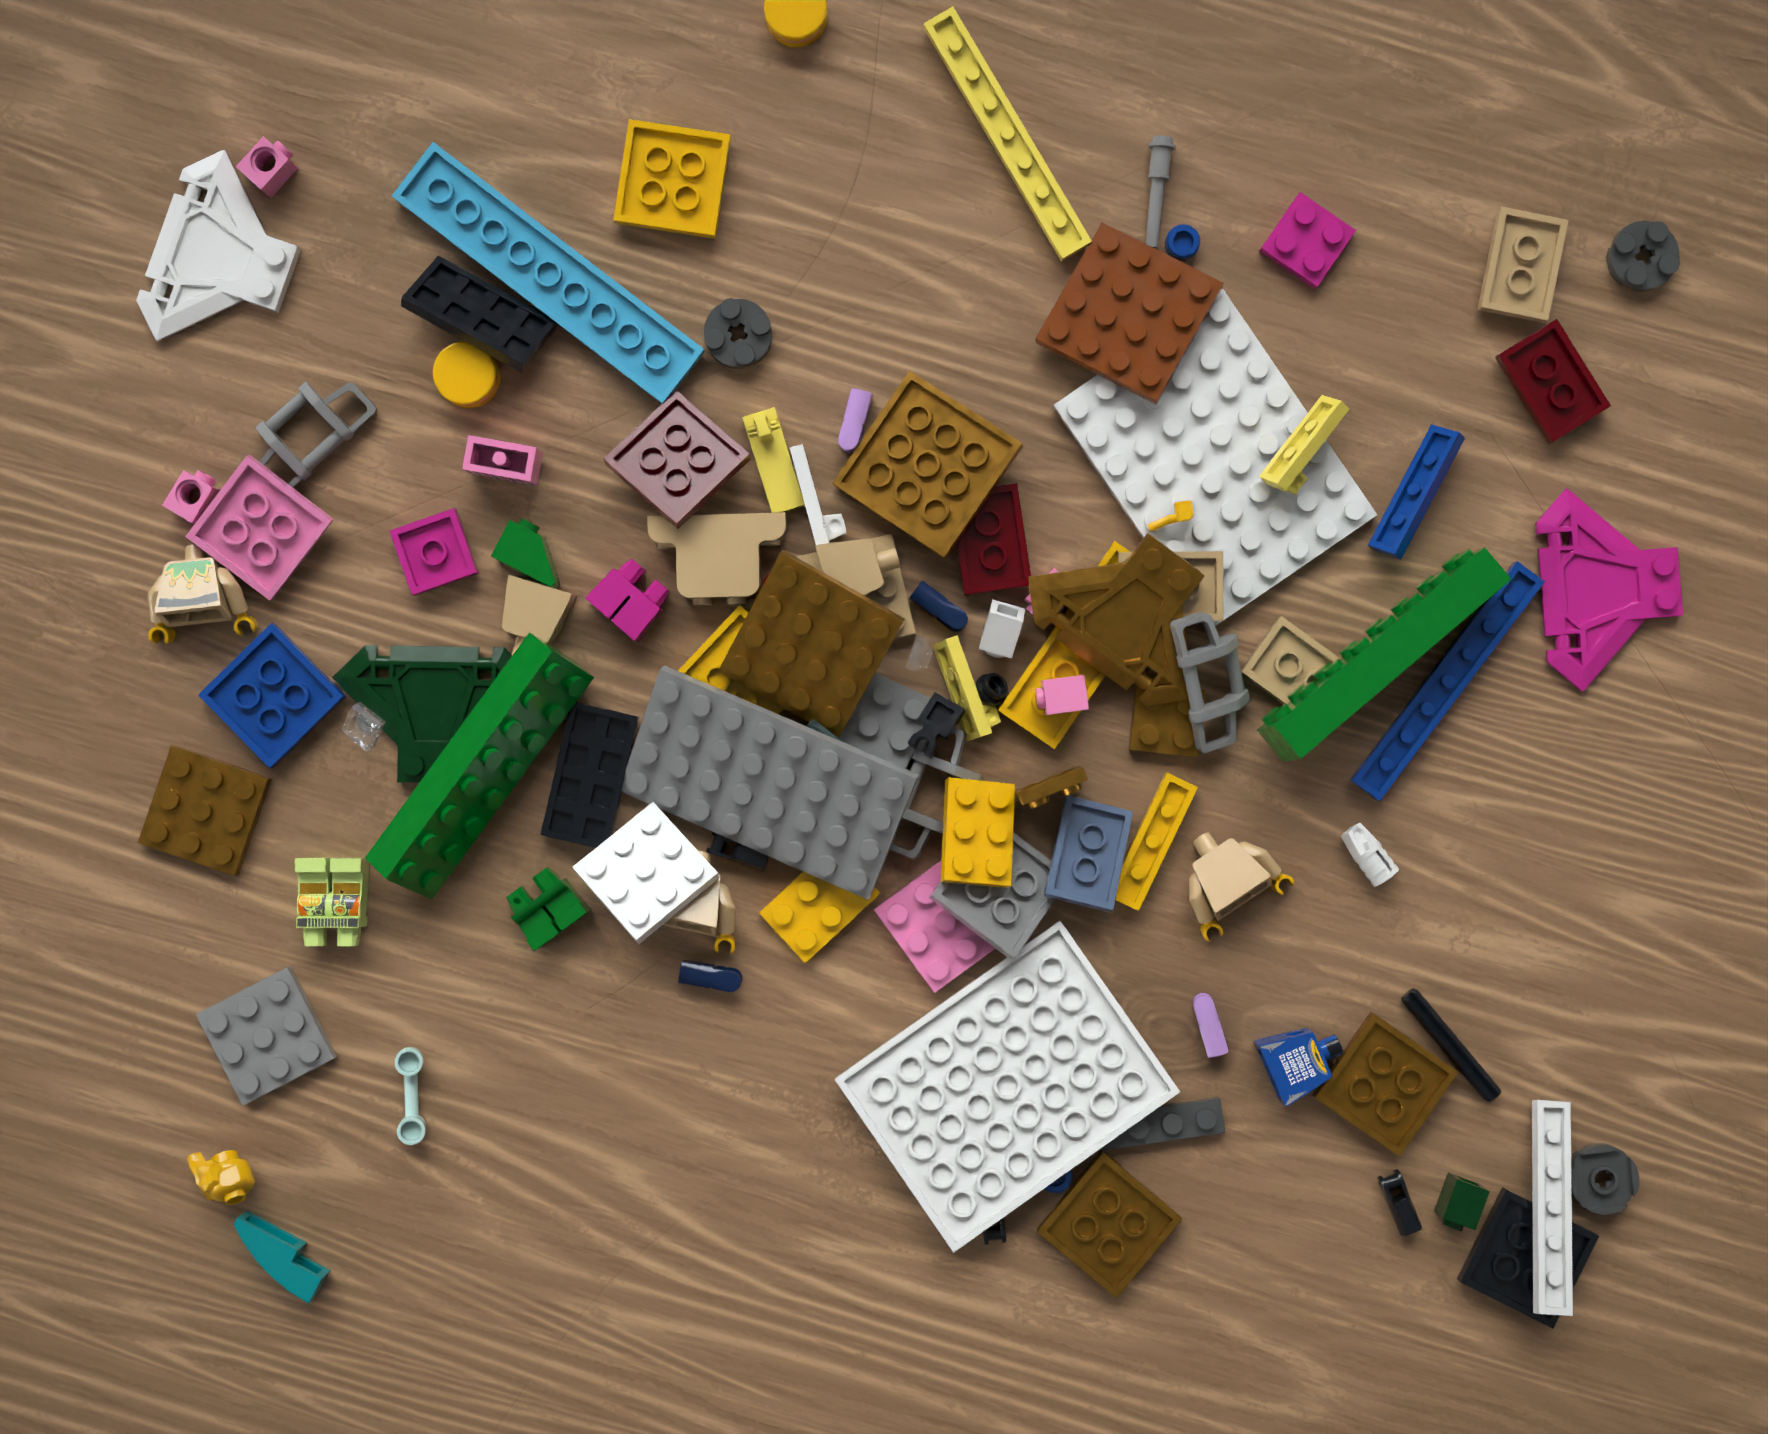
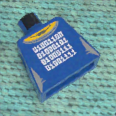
M1308 1028L1254 1041L1276 1095L1285 1107L1328 1081L1332 1077V1073L1326 1061L1343 1054L1342 1046L1335 1034L1317 1041L1313 1031Z

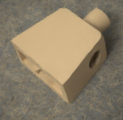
M871 539L834 542L815 546L822 571L866 597L885 588L881 573L901 567L895 547L875 553Z
M509 575L501 627L502 631L517 635L511 655L515 653L529 632L547 644L553 645L577 596Z

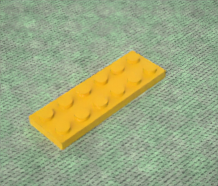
M1114 541L1097 566L1118 563V552L1130 551ZM1068 608L1064 615L1070 618L1074 611ZM1057 626L1052 630L997 710L1052 749L1057 747L1081 710L1045 715L1044 709H1038L1035 689L1041 688L1040 681L1084 675L1087 699L1089 700L1106 676L1055 639L1061 630Z

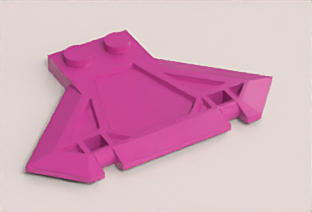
M1568 488L1563 490L1535 523L1536 535L1547 534L1548 543L1547 548L1537 549L1539 576L1545 581L1541 586L1544 636H1555L1556 650H1545L1546 662L1583 692L1645 619L1683 616L1678 547L1640 550ZM1561 533L1568 534V546H1562ZM1570 634H1576L1577 648H1570Z

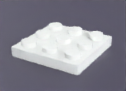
M654 802L573 866L575 873L638 944L643 942L720 878L718 872Z

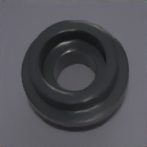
M996 673L984 674L976 681L975 686L981 701L993 707L999 706L1005 701L1008 694V685L1002 676Z

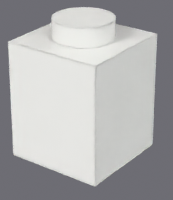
M992 599L979 649L984 650L992 657L1003 658L1005 656L1012 658L1023 624L1025 609Z

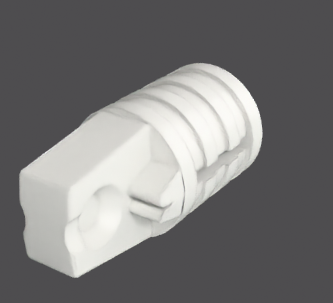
M1361 823L1351 826L1341 835L1353 860L1358 863L1359 868L1365 873V876L1374 887L1384 883L1399 871L1398 866L1393 863L1392 858L1388 856L1380 842Z

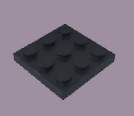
M1502 1187L1457 1280L1554 1329L1560 1315L1533 1313L1532 1201ZM1572 1222L1573 1288L1599 1238L1596 1233Z

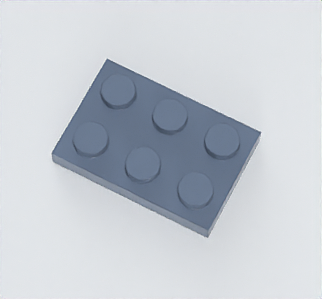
M1067 795L1063 803L1044 896L1111 913L1115 904L1133 811Z

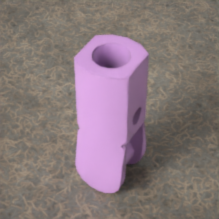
M851 388L843 418L844 421L838 437L839 445L844 452L853 453L862 440L873 399V394L870 392Z
M1207 993L1197 994L1193 998V1008L1208 1058L1228 1053L1221 1023L1211 996Z

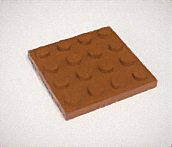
M1101 223L1092 242L1087 247L1036 336L1035 341L1040 346L1157 405L1220 294L1224 283Z

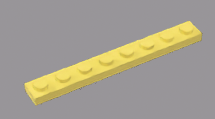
M952 6L923 24L925 32L1061 262L1088 247L1092 240L954 7Z

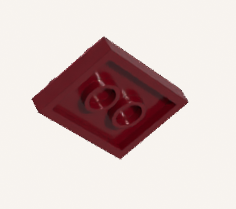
M1555 319L1495 356V359L1548 444L1611 407L1558 319Z
M1017 483L996 486L957 543L964 596L1029 586L1028 577L1031 576Z

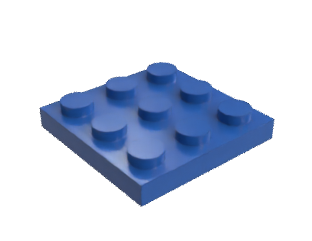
M271 623L198 694L269 768H274L347 697L275 623Z

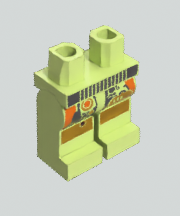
M295 858V872H298V917L296 918V928H303L305 946H326L327 928H337V946H358L361 927L367 926L369 862L365 858Z

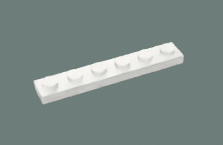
M1532 1100L1533 1313L1573 1316L1571 1102Z

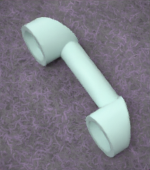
M413 1047L403 1048L395 1058L396 1070L404 1075L405 1117L398 1125L397 1135L400 1141L407 1145L419 1143L426 1133V1122L419 1115L418 1072L423 1066L424 1057L420 1050Z

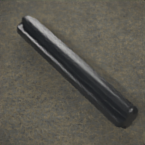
M1414 988L1407 991L1401 998L1402 1002L1482 1098L1488 1102L1497 1098L1501 1094V1089L1422 994Z

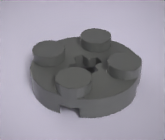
M1634 222L1620 230L1614 237L1606 255L1607 267L1613 279L1620 285L1625 284L1637 292L1650 291L1667 282L1673 273L1678 270L1680 265L1679 247L1675 237L1663 222ZM1639 248H1644L1645 251L1649 252L1648 265H1645L1643 260H1636L1635 255L1640 252Z
M729 298L724 300L710 312L704 325V341L712 357L720 364L732 369H741L760 362L767 355L772 344L773 337L769 318L760 306L746 299ZM739 325L744 326V333L747 334V338L745 340L739 338L737 342H733L732 334L729 332L732 327L737 328Z
M1595 1143L1587 1145L1580 1151H1575L1571 1154L1572 1197L1579 1205L1595 1214L1610 1215L1618 1213L1628 1206L1626 1203L1631 1199L1632 1195L1635 1197L1638 1191V1169L1630 1157L1610 1144ZM1603 1170L1605 1174L1610 1175V1180H1606L1605 1187L1600 1188L1599 1183L1595 1182V1176L1598 1175L1599 1171Z

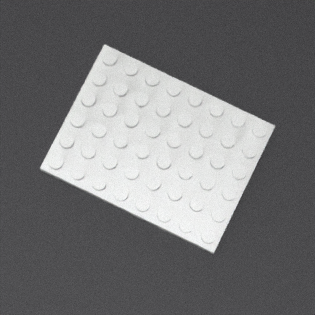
M1223 289L1157 405L1099 375H1096L1053 405V409L1142 539L1149 533L1174 552L1223 551V620L1377 516V513L1327 440H1325L1302 470L1307 477V481L1296 495L1266 485L1259 478V475L1308 412ZM1192 501L1194 515L1191 520L1171 523L1150 532L1147 524L1175 514L1174 503ZM1213 621V622H1214V624H1215V626H1216V625H1218L1219 623H1221L1222 621Z
M1060 920L1026 943L1015 959L1005 958L835 1078L841 1090L953 1253L1180 1093L1175 1083Z

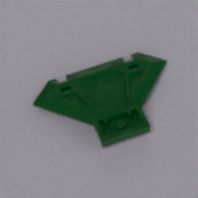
M365 645L332 678L398 746L397 782L420 783L512 655L505 647H493L492 657H480V647L391 646L390 656H378V645ZM379 669H389V678H378ZM480 671H492L491 680H480Z

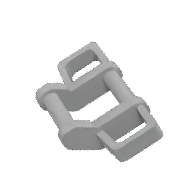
M305 381L298 388L300 391L267 422L262 420L255 427L271 447L259 462L265 466L273 455L277 453L297 474L288 483L291 487L294 488L302 479L306 481L313 475L311 471L343 441L349 442L355 436L354 432L376 413V405L356 384L347 383L323 399ZM347 391L354 392L367 407L366 413L350 427L328 405ZM309 402L335 430L301 461L276 432Z
M1204 612L1173 620L1170 623V628L1177 652L1178 667L1183 670L1191 708L1188 710V715L1192 723L1195 747L1203 753H1208L1232 745L1237 739L1236 711L1240 710L1250 701L1249 690L1244 688L1237 647L1239 646L1237 634H1226L1219 637L1211 615ZM1202 622L1210 644L1187 651L1183 629L1186 626ZM1224 656L1231 691L1222 699L1204 704L1196 665ZM1224 715V735L1221 738L1206 742L1203 722Z
M957 728L953 731L957 740L951 762L934 756L931 759L925 756L924 751L929 744L926 740L920 741L917 750H914L911 758L914 759L910 771L918 774L919 777L902 818L925 828L913 850H907L892 843L890 850L916 859L920 857L933 830L943 834V822L910 809L927 765L962 779L982 780L983 775L958 766L966 740L964 731Z

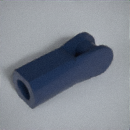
M923 580L909 598V600L933 618L936 617L940 623L953 632L961 631L968 622L967 614L962 609L948 601L946 597Z
M683 959L678 983L734 992L740 987L742 974L736 968L715 966L714 964Z

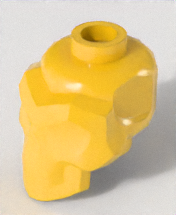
M235 1150L220 1152L208 1161H205L201 1152H194L187 1156L189 1169L195 1178V1183L208 1200L225 1202L226 1205H235L244 1201L246 1194L255 1185L250 1163L245 1159L239 1158Z

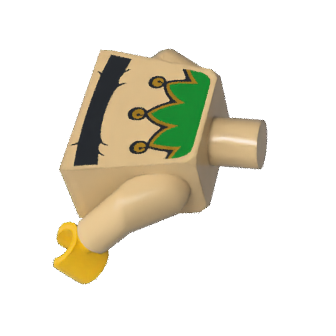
M196 544L185 547V560L171 561L164 565L163 574L158 577L147 595L150 621L155 624V627L151 628L148 634L149 640L152 643L160 642V631L164 633L165 643L169 644L175 640L176 633L173 629L175 626L232 620V615L237 617L234 623V631L238 635H244L241 628L243 620L250 623L253 633L258 629L257 620L246 614L248 605L239 583L230 571L220 567L214 558H206V552Z

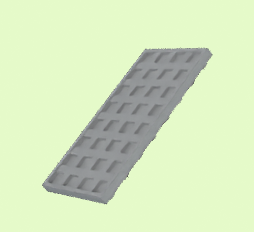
M664 665L659 670L625 770L622 792L649 804L654 802L662 810L869 900L919 775Z

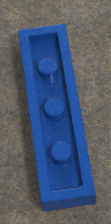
M1431 424L1368 544L1374 551L1402 559L1465 440V437L1460 432Z

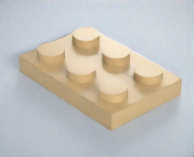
M1501 206L1497 210L1477 310L1546 323L1549 320L1569 220Z
M1223 551L1175 552L1205 575L1182 604L1183 616L1204 612L1211 615L1213 621H1224ZM1118 552V563L1126 562L1133 552Z
M1280 616L1244 664L1241 673L1281 703L1288 704L1290 700L1287 696L1302 684L1306 686L1308 683L1314 682L1316 678L1313 674L1328 662L1332 664L1337 659H1341Z

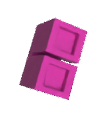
M631 558L619 570L613 568L585 599L607 618L611 619L630 638L639 643L647 633V629L664 611L660 607L665 603L670 591L656 579L644 593L638 589L635 584L646 573V570Z

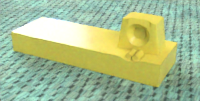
M1321 395L1259 475V478L1266 485L1296 495L1307 481V477L1302 470L1346 415L1349 408L1341 400Z
M775 407L742 417L771 512L786 513L805 507Z
M958 635L932 645L952 702L965 710L959 722L966 734V741L991 734V728L999 724L1001 719L996 707L987 704L982 705Z

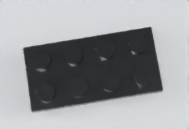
M439 255L401 299V307L521 373L550 338L557 326V323L546 314Z
M578 702L575 703L568 713L540 835L597 848L613 834L622 796L625 770L632 752L640 717Z

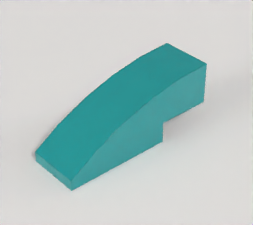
M248 1210L236 1218L233 1225L255 1260L280 1285L309 1304L319 1294L331 1270L301 1255L307 1244L306 1241Z

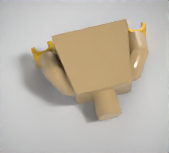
M1209 832L1202 834L1192 843L1201 858L1192 864L1194 873L1188 879L1189 902L1198 922L1202 923L1200 927L1201 934L1208 942L1210 940L1206 933L1210 927H1216L1220 936H1222L1223 929L1218 921L1268 887H1271L1274 892L1284 895V892L1279 888V883L1282 879H1285L1289 885L1294 886V879L1289 875L1280 873V866L1266 849L1246 841L1237 843L1233 838L1218 845Z
M699 851L710 863L712 856L706 852ZM720 878L663 924L664 926L716 937L714 947L717 953L719 952V943L726 940L731 944L730 954L734 952L735 938L731 934L735 929L736 907L729 888L725 884L720 883Z

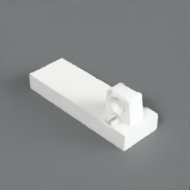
M803 444L789 447L815 544L830 543V541L846 535L842 514L822 516Z

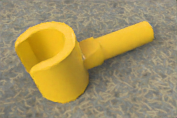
M1192 501L1174 503L1175 514L1147 524L1150 532L1171 523L1191 520L1194 515Z

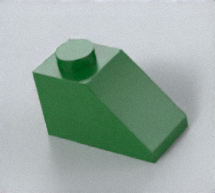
M521 519L519 524L509 520L491 557L551 588L558 589L560 581L546 538L537 534L540 527L524 519Z

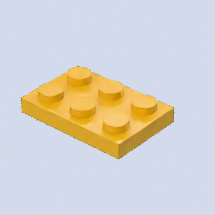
M951 777L945 780L940 882L1000 888L1011 887L1015 784Z
M803 871L766 905L759 914L806 963L881 892L875 887L872 896L867 900Z

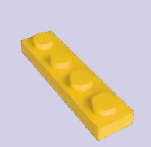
M1165 772L1124 857L1116 901L1139 911L1198 789L1197 786Z

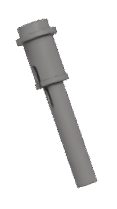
M1153 136L1152 142L1148 146L1151 149L1148 180H1151L1145 244L1155 249H1158L1165 182L1170 179L1171 153L1176 147L1173 144V138L1169 136Z

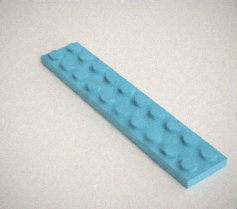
M432 142L392 194V197L530 304L546 314L564 330L661 404L676 391L705 353L701 346L434 142Z

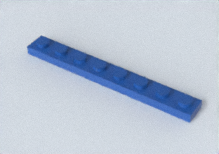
M1520 562L1512 563L1506 571L1512 580L1479 607L1351 777L1350 781L1376 801H1380L1544 584V580Z

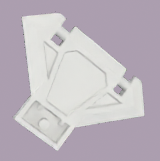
M226 150L217 152L184 168L179 180L188 184L184 196L174 193L145 274L146 277L154 279L153 286L150 292L140 289L136 299L157 342L243 301L279 313L301 249L296 245L266 235ZM202 189L207 191L204 202L198 201ZM168 285L173 286L169 299L164 297Z

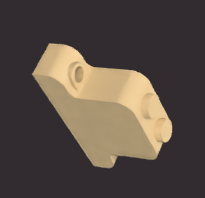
M785 512L692 515L679 529L664 516H647V526L650 538L657 543V549H676L677 589L681 595L692 600L693 606H713V600L727 599V605H747V599L757 596L762 587L761 548L780 546V541L787 534V515Z

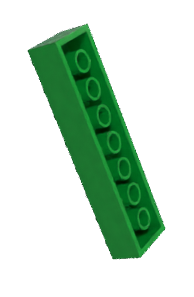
M1485 547L1474 552L1469 548L1460 555L1457 553L1441 566L1444 569L1435 576H1429L1416 587L1419 593H1415L1410 598L1405 597L1390 609L1393 615H1389L1384 620L1379 619L1365 630V633L1368 635L1367 637H1363L1358 642L1354 640L1339 652L1342 657L1341 660L1337 659L1332 664L1328 662L1313 674L1316 678L1314 682L1312 681L1306 686L1302 684L1287 696L1290 700L1288 704H1284L1280 708L1276 706L1261 718L1264 724L1257 731L1283 762L1304 757L1512 580Z
M529 632L368 852L365 859L386 880L433 899L594 677L570 657Z

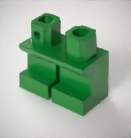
M549 867L532 878L543 893L533 900L523 886L506 897L511 909L515 913L511 918L519 925L533 951L542 947L591 911V908L567 878L561 880Z

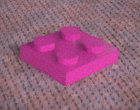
M1299 192L1259 252L1316 289L1356 230Z
M455 508L390 530L402 569L413 596L479 574L458 511Z

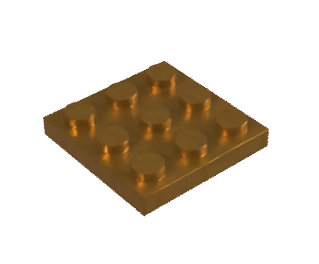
M171 746L138 843L237 876L241 870L272 778L178 746Z
M1370 1011L1343 1050V1054L1339 1056L1330 1069L1332 1077L1318 1086L1312 1096L1400 1157L1459 1072Z
M1100 1151L1036 1230L1037 1233L1115 1298H1118L1180 1223L1182 1217L1104 1151Z

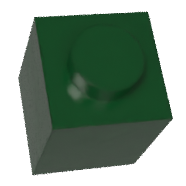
M1448 1172L1434 1211L1443 1218L1442 1223L1450 1228L1463 1231L1465 1226L1476 1231L1490 1191L1479 1183Z

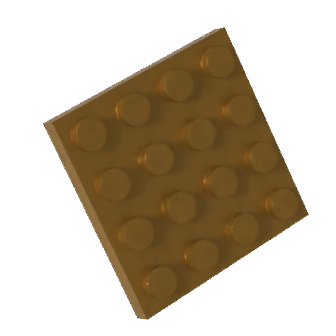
M909 370L832 484L946 560L1023 448V444Z
M783 550L778 556L718 671L839 739L905 618Z

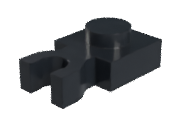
M934 692L917 719L918 724L923 726V728L911 736L908 745L915 749L920 741H928L929 746L924 751V754L931 759L936 752L938 738L942 737L948 741L965 713L964 708Z

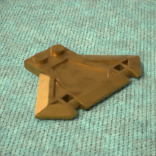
M1147 533L1126 562L1029 576L1034 623L1043 630L1050 622L1056 625L1061 630L1055 639L1126 691L1135 683L1143 689L1138 699L1147 706L1189 700L1183 670L1178 667L1177 652L1170 623L1173 620L1184 617L1182 604L1205 575L1151 534ZM1064 605L1074 611L1070 618L1060 612ZM1184 628V629H1183V635H1184V639H1185V643H1186V647H1187L1186 632H1185V628ZM1147 666L1157 672L1152 679L1143 673Z

